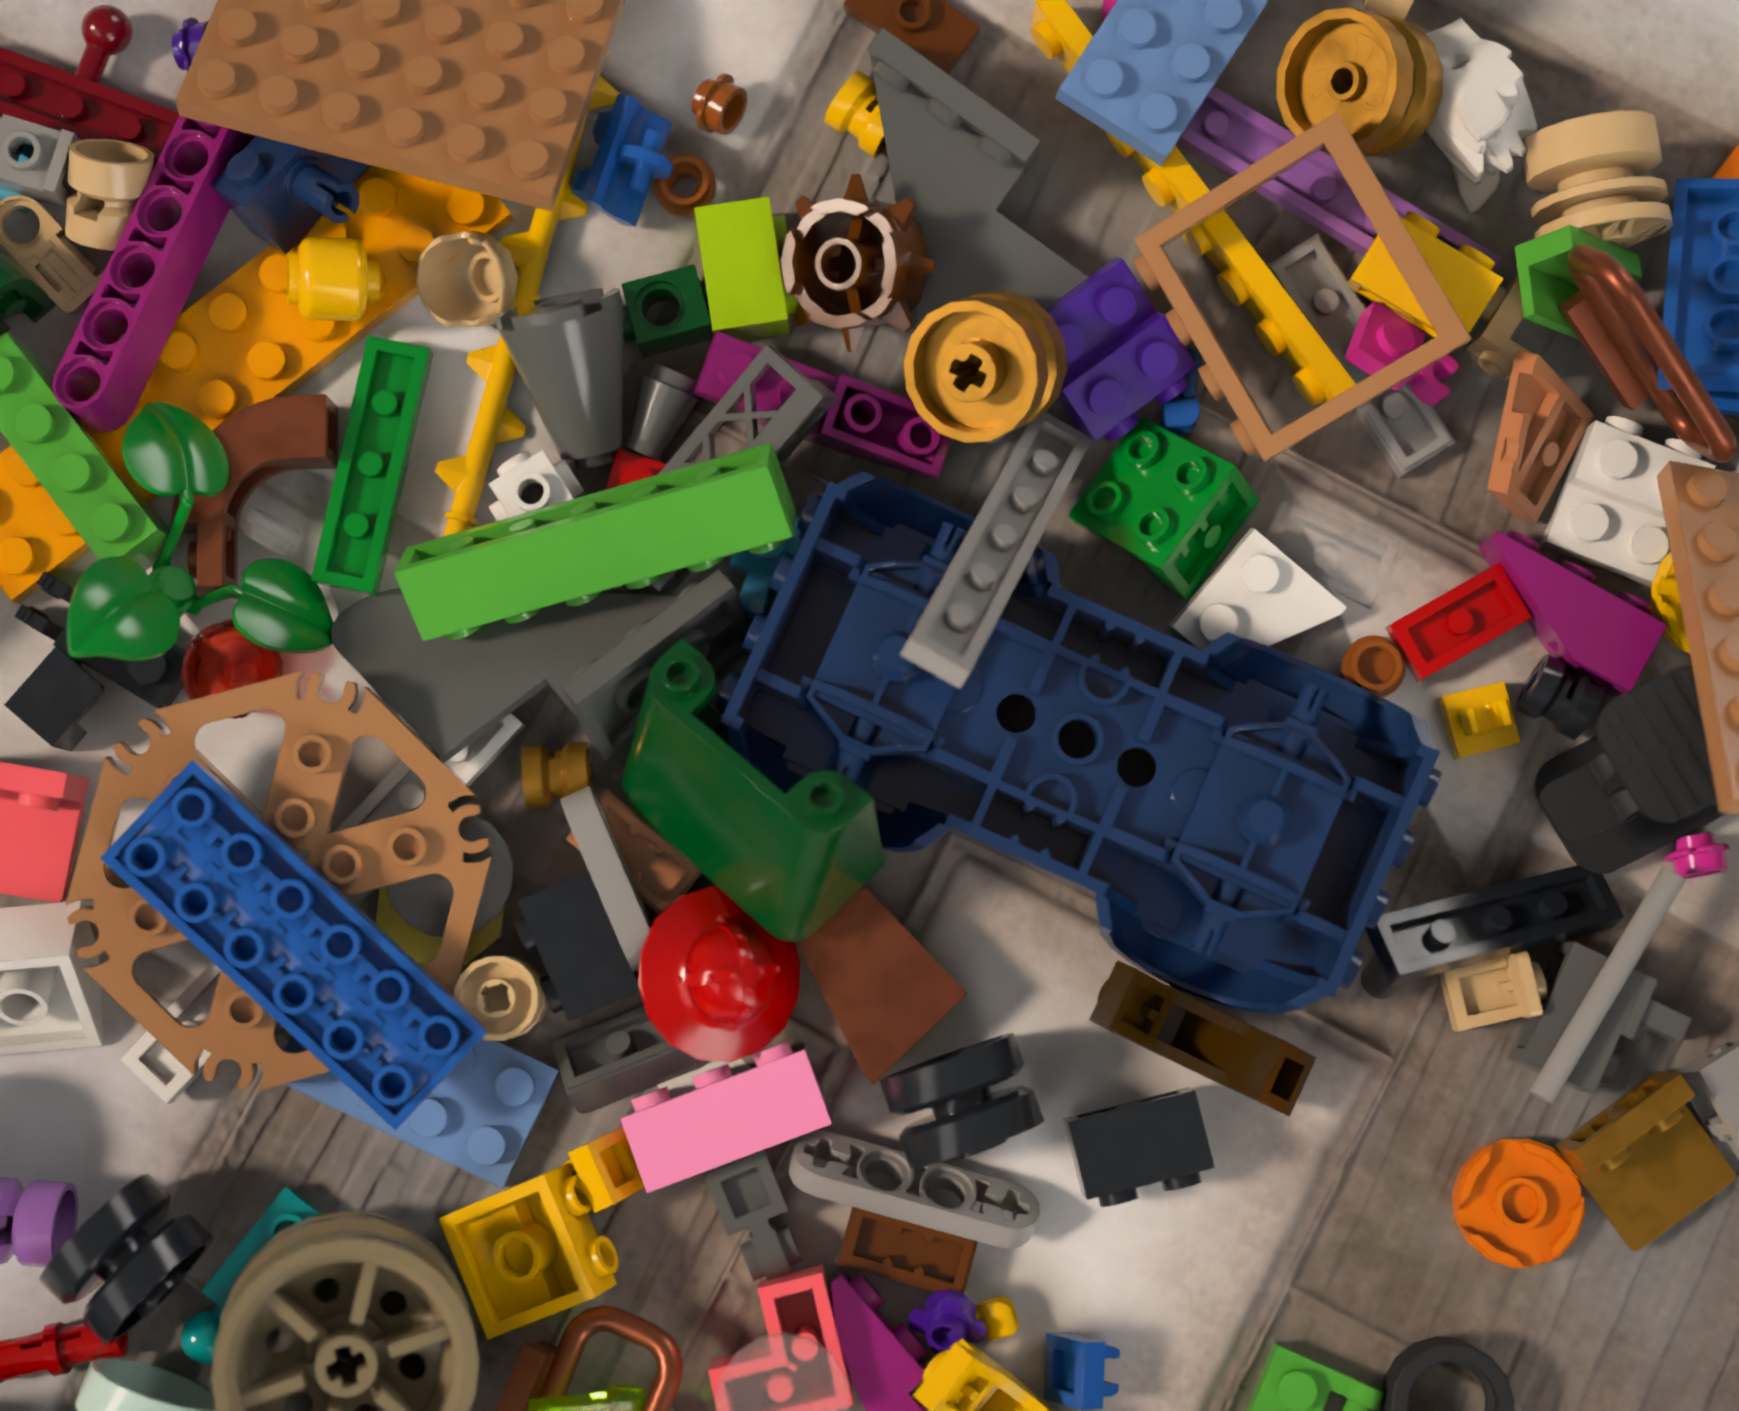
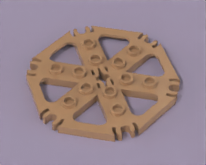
M299 671L152 710L161 716L170 728V733L167 735L164 728L157 721L150 718H142L137 724L150 737L149 749L143 754H137L125 742H118L113 747L116 757L124 764L132 766L130 772L128 773L120 768L111 756H105L66 905H69L78 900H94V907L76 910L67 917L69 924L90 921L99 930L98 940L94 944H89L76 950L78 957L88 959L101 955L104 952L110 957L108 961L100 965H88L83 969L193 1076L198 1073L199 1059L205 1049L211 1055L205 1061L203 1068L204 1080L212 1082L217 1078L222 1060L232 1059L240 1065L241 1077L238 1082V1088L246 1090L255 1080L258 1071L257 1063H262L263 1066L262 1082L257 1091L326 1073L330 1070L308 1050L290 1052L283 1049L275 1037L279 1023L222 970L209 1016L205 1022L197 1026H187L180 1023L137 981L134 974V964L142 953L188 939L132 887H119L113 884L107 876L106 863L100 857L111 847L121 808L128 800L141 797L152 803L192 760H196L222 781L297 852L309 849L310 855L304 858L353 904L355 903L348 896L428 874L444 876L450 881L454 895L440 949L433 960L418 964L453 996L455 986L462 974L493 858L492 855L482 861L465 860V853H478L491 845L490 837L471 841L466 839L461 833L460 826L464 818L483 812L481 804H466L460 806L455 811L450 805L453 800L461 796L475 795L476 793L368 687H365L364 701L356 713L351 708L358 698V683L347 681L342 698L338 702L330 703L321 694L325 675L316 672L307 681L305 688L307 698L305 699L300 697V683L306 671ZM265 708L272 709L281 715L285 723V734L263 813L196 748L195 738L201 727L211 722ZM362 736H375L382 740L423 781L426 788L425 800L416 810L330 833L354 742Z

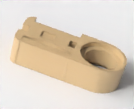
M22 195L10 196L0 201V243L45 290L47 295L62 311L72 315L82 312L88 306L87 300L93 296L104 271L98 276L95 274L98 269L65 235V227L41 203ZM19 208L32 209L40 221L38 235L32 241L24 244L14 243L8 237L5 229L7 217L11 212Z

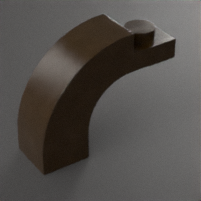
M1118 960L1108 980L1099 991L1097 1004L1089 1021L1132 1043L1289 1117L1316 1060L1315 1056L1291 1043L1203 1004Z

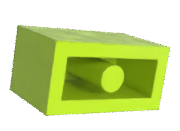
M769 196L694 207L713 335L721 332L736 339L748 341L790 334L788 315L796 313L798 300L795 295H789L784 287L778 254H782L785 237L788 234L785 215L772 216Z

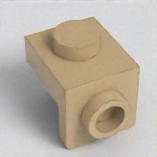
M1518 276L1505 288L1499 285L1479 317L1484 321L1466 349L1479 357L1477 363L1484 371L1505 381L1510 380L1513 361L1518 350L1532 353L1510 339L1524 317Z
M1520 951L1500 958L1439 973L1453 1031L1459 1032L1520 1017L1532 1018L1543 1015L1540 1000L1547 997L1546 982L1537 961L1531 962L1527 951Z

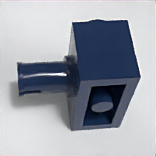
M256 136L243 151L231 158L226 169L210 186L251 233L282 253L287 254L323 215L333 223L348 221L350 219L349 216L336 208L338 204L347 208L352 213H356L360 200L359 193L352 186V183L369 165Z

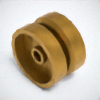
M1350 7L1328 9L1303 22L1287 42L1277 68L1276 99L1285 125L1296 137L1335 112H1338L1364 156H1389L1414 144L1433 122L1442 98L1443 67L1434 42L1418 25L1395 16L1380 13L1373 14ZM1326 146L1320 149L1321 151L1329 152Z
M1010 290L984 291L973 294L967 298L952 301L927 314L911 334L903 361L906 390L918 415L939 434L963 443L990 442L1043 416L1060 396L1067 373L1065 341L1054 318L1032 298Z

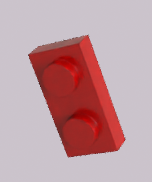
M1497 563L1385 627L1394 644L1401 650L1405 663L1416 682H1419L1532 618L1501 564Z

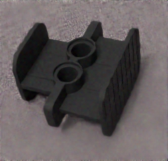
M1692 665L1680 666L1609 702L1598 716L1595 737L1550 759L1538 771L1534 782L1536 798L1570 857L1577 865H1581L1583 868L1599 874L1615 872L1728 814L1719 810Z

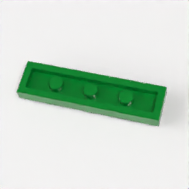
M369 335L367 337L311 576V581L316 584L378 596L433 359V352L430 348Z

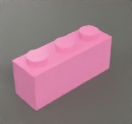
M789 1041L752 1054L756 1066L732 1075L729 1065L725 1064L693 1076L692 1079L696 1089L673 1098L670 1095L668 1086L632 1099L631 1102L635 1112L623 1116L620 1120L646 1192H652L832 1124L833 1119L807 1048L793 1052Z

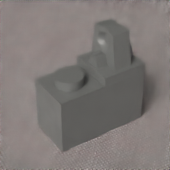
M1558 942L1544 973L1547 997L1540 1000L1543 1015L1524 1019L1507 1059L1540 1073L1607 961V956L1577 942ZM1633 969L1564 1085L1576 1091L1595 1094L1599 1085L1605 1086L1608 1084L1617 1069L1620 1051L1616 1050L1615 1047L1619 1038L1641 1043L1645 1032L1648 1031L1672 1042H1682L1692 1018L1658 1003L1664 989L1656 986L1659 980Z

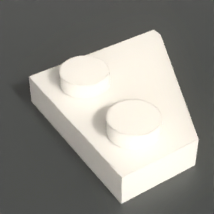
M1250 528L1169 626L1200 650H1203L1227 632L1270 646L1341 615L1347 607L1254 528Z

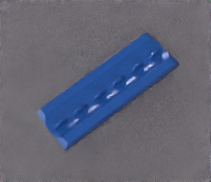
M192 760L100 857L102 861L395 1131L488 1032L475 1015L222 781L196 760Z

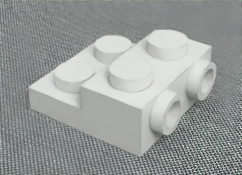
M1608 416L1605 423L1595 420L1587 426L1576 447L1540 546L1651 588L1661 561L1671 552L1657 475L1669 461L1715 469L1716 465L1700 460L1702 455L1691 449L1680 439H1666L1663 446L1642 438L1643 427L1640 424L1623 417Z

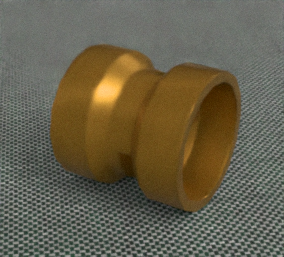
M569 742L563 749L556 750L553 755L543 744L523 746L521 771L523 794L527 809L548 808L556 796L560 800V798L585 787L591 786L593 788V768L589 742Z

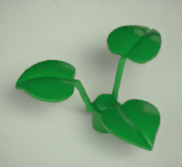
M161 402L147 403L126 429L122 442L123 460L131 477L146 490L165 497L179 494V508L159 558L153 563V571L149 575H147L139 563L122 556L102 558L90 565L82 574L74 589L68 611L67 644L69 655L71 657H109L129 661L157 658L165 654L176 642L179 636L180 618L186 612L192 615H199L205 607L229 598L238 599L232 610V621L235 628L246 639L260 647L276 652L294 654L314 653L330 647L333 644L331 630L334 623L326 600L319 586L311 581V576L294 563L276 558L257 560L245 569L242 575V587L230 584L200 597L196 595L195 582L192 576L183 568L171 566L170 561L193 507V494L201 496L218 495L226 485L229 476V464L222 443L216 434L199 418L173 405Z

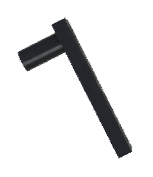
M1581 865L1383 914L1374 929L1365 926L1376 955L1363 969L1360 978L1361 984L1369 995L1378 999H1386L1391 997L1404 982L1613 928L1624 916L1603 874L1591 872Z

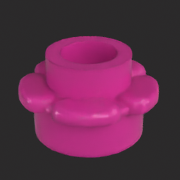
M1701 833L1678 838L1675 840L1677 851H1673L1665 856L1666 862L1673 863L1675 873L1684 879H1690L1727 871L1728 865L1725 852L1731 849L1729 844L1716 843L1714 833Z

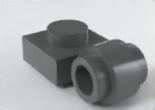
M765 1149L704 1174L727 1235L729 1236L748 1227L750 1228L751 1233L749 1235L751 1240L740 1244V1248L752 1279L756 1281L766 1277L769 1280L792 1273L791 1266L801 1262L802 1258L788 1224L776 1229L775 1225L770 1224L768 1220L789 1209Z

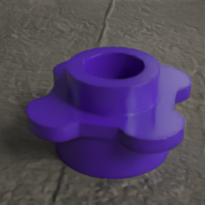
M937 1291L927 1298L924 1309L915 1308L909 1314V1327L913 1331L921 1332L931 1345V1350L937 1355L945 1350H949L961 1338L967 1342L980 1343L986 1336L985 1323L975 1319L976 1308L974 1303L966 1295L957 1291Z

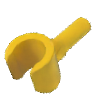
M996 1296L974 1304L976 1308L975 1319L983 1321L986 1325V1340L1000 1339L1016 1333L1019 1328V1322L1014 1304L1008 1298Z

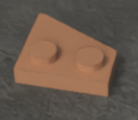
M1518 350L1514 358L1487 490L1513 516L1532 523H1537L1594 415L1538 354Z

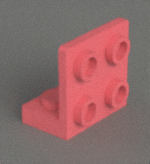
M0 762L1 894L54 903L66 900L90 778Z

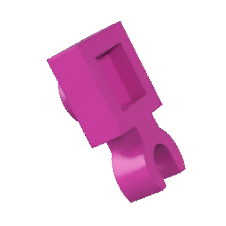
M1375 300L1361 312L1344 359L1369 375H1373L1423 345L1426 333ZM1446 355L1391 389L1397 391L1408 382L1412 392L1419 400L1434 406L1447 397L1451 390L1437 379L1444 381L1457 371L1459 364L1450 355Z

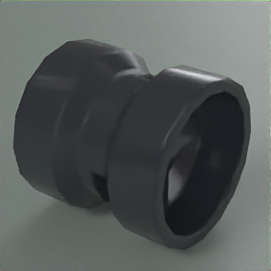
M1546 654L1528 677L1517 699L1515 708L1532 719L1541 716L1553 722L1556 732L1571 740H1575L1587 727L1599 707L1605 692V684L1588 675L1580 678L1567 672L1564 662Z

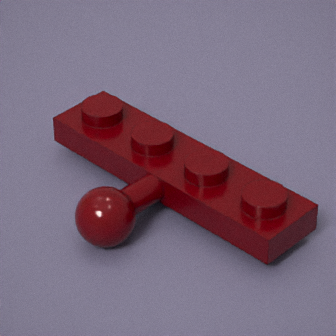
M99 5L86 13L82 20L81 33L87 45L75 74L0 47V118H2L3 114L58 131L64 129L74 132L80 140L112 139L138 144L154 153V169L176 124L179 113L100 84L110 56L123 52L129 46L132 39V24L128 16L121 9L112 5Z

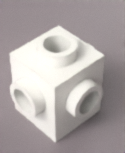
M543 450L533 456L529 451H525L510 458L497 469L500 477L488 485L498 501L488 507L496 521L572 500L585 491L564 459L553 466ZM540 485L543 486L544 493L539 502L526 504L522 501L521 497Z

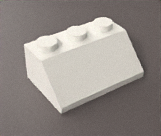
M82 900L66 905V902L0 908V1055L102 1046L104 1028L101 986L83 969L88 965H99V956L88 959L79 958L76 951L89 944H94L96 940L89 921L69 924L67 919L74 911L84 908Z

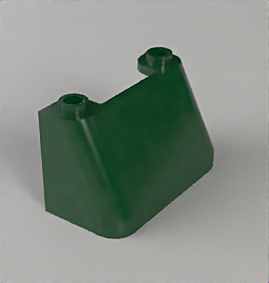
M681 638L656 662L650 672L622 778V788L627 804L635 815L769 934L779 940L790 942L807 939L816 933L885 865L873 798L844 775L826 770L811 773L800 780L787 794L782 792L717 736L724 727L720 723L722 716L708 705L714 696L717 684L713 666L704 655L685 639Z

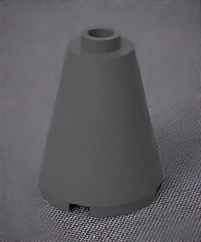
M603 288L535 300V306L532 307L533 313L519 316L517 306L497 313L495 316L497 329L562 460H574L577 469L597 467L613 460L611 451L622 446L623 301L619 288H613L605 295Z

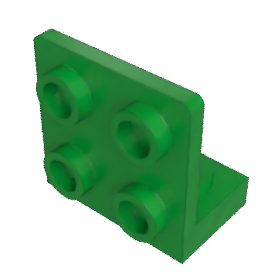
M1139 418L1136 426L1126 434L1071 509L1069 517L1076 525L1146 563L1167 591L1187 601L1257 505L1259 499L1236 465L1145 418Z

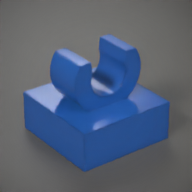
M1069 1332L1046 1333L1044 1399L1080 1410L1103 1409V1397L1115 1395L1118 1393L1119 1384L1104 1380L1105 1359L1120 1358V1350L1114 1346L1106 1345L1105 1341Z

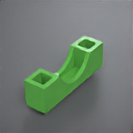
M5 332L0 336V431L99 560L110 556L127 557L139 563L145 571L148 570L159 558L170 530L146 497L110 461L78 418L58 402L53 394L52 383L54 378L35 353Z

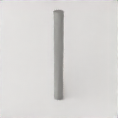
M1661 868L1531 1086L1529 1092L1551 1105L1554 1103L1686 880L1679 874L1667 868Z

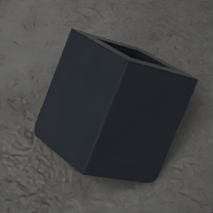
M55 647L4 706L50 746L71 752L88 733L78 722L103 695L105 688L81 667L82 662L78 661L75 657H71L67 650Z

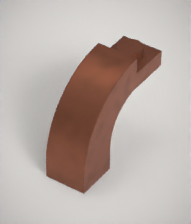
M326 394L289 395L267 399L236 412L212 430L222 443L227 454L229 476L225 487L218 495L201 496L193 494V507L183 531L197 533V540L189 542L187 551L189 574L192 578H197V587L210 593L230 584L238 585V524L246 501L257 487L269 478L286 471L337 469L338 406ZM179 494L174 497L171 523H173L179 508Z

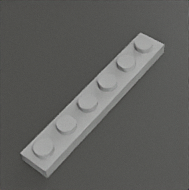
M1046 412L1043 416L1029 422L900 654L902 657L959 689L962 687L1092 440L1091 438Z

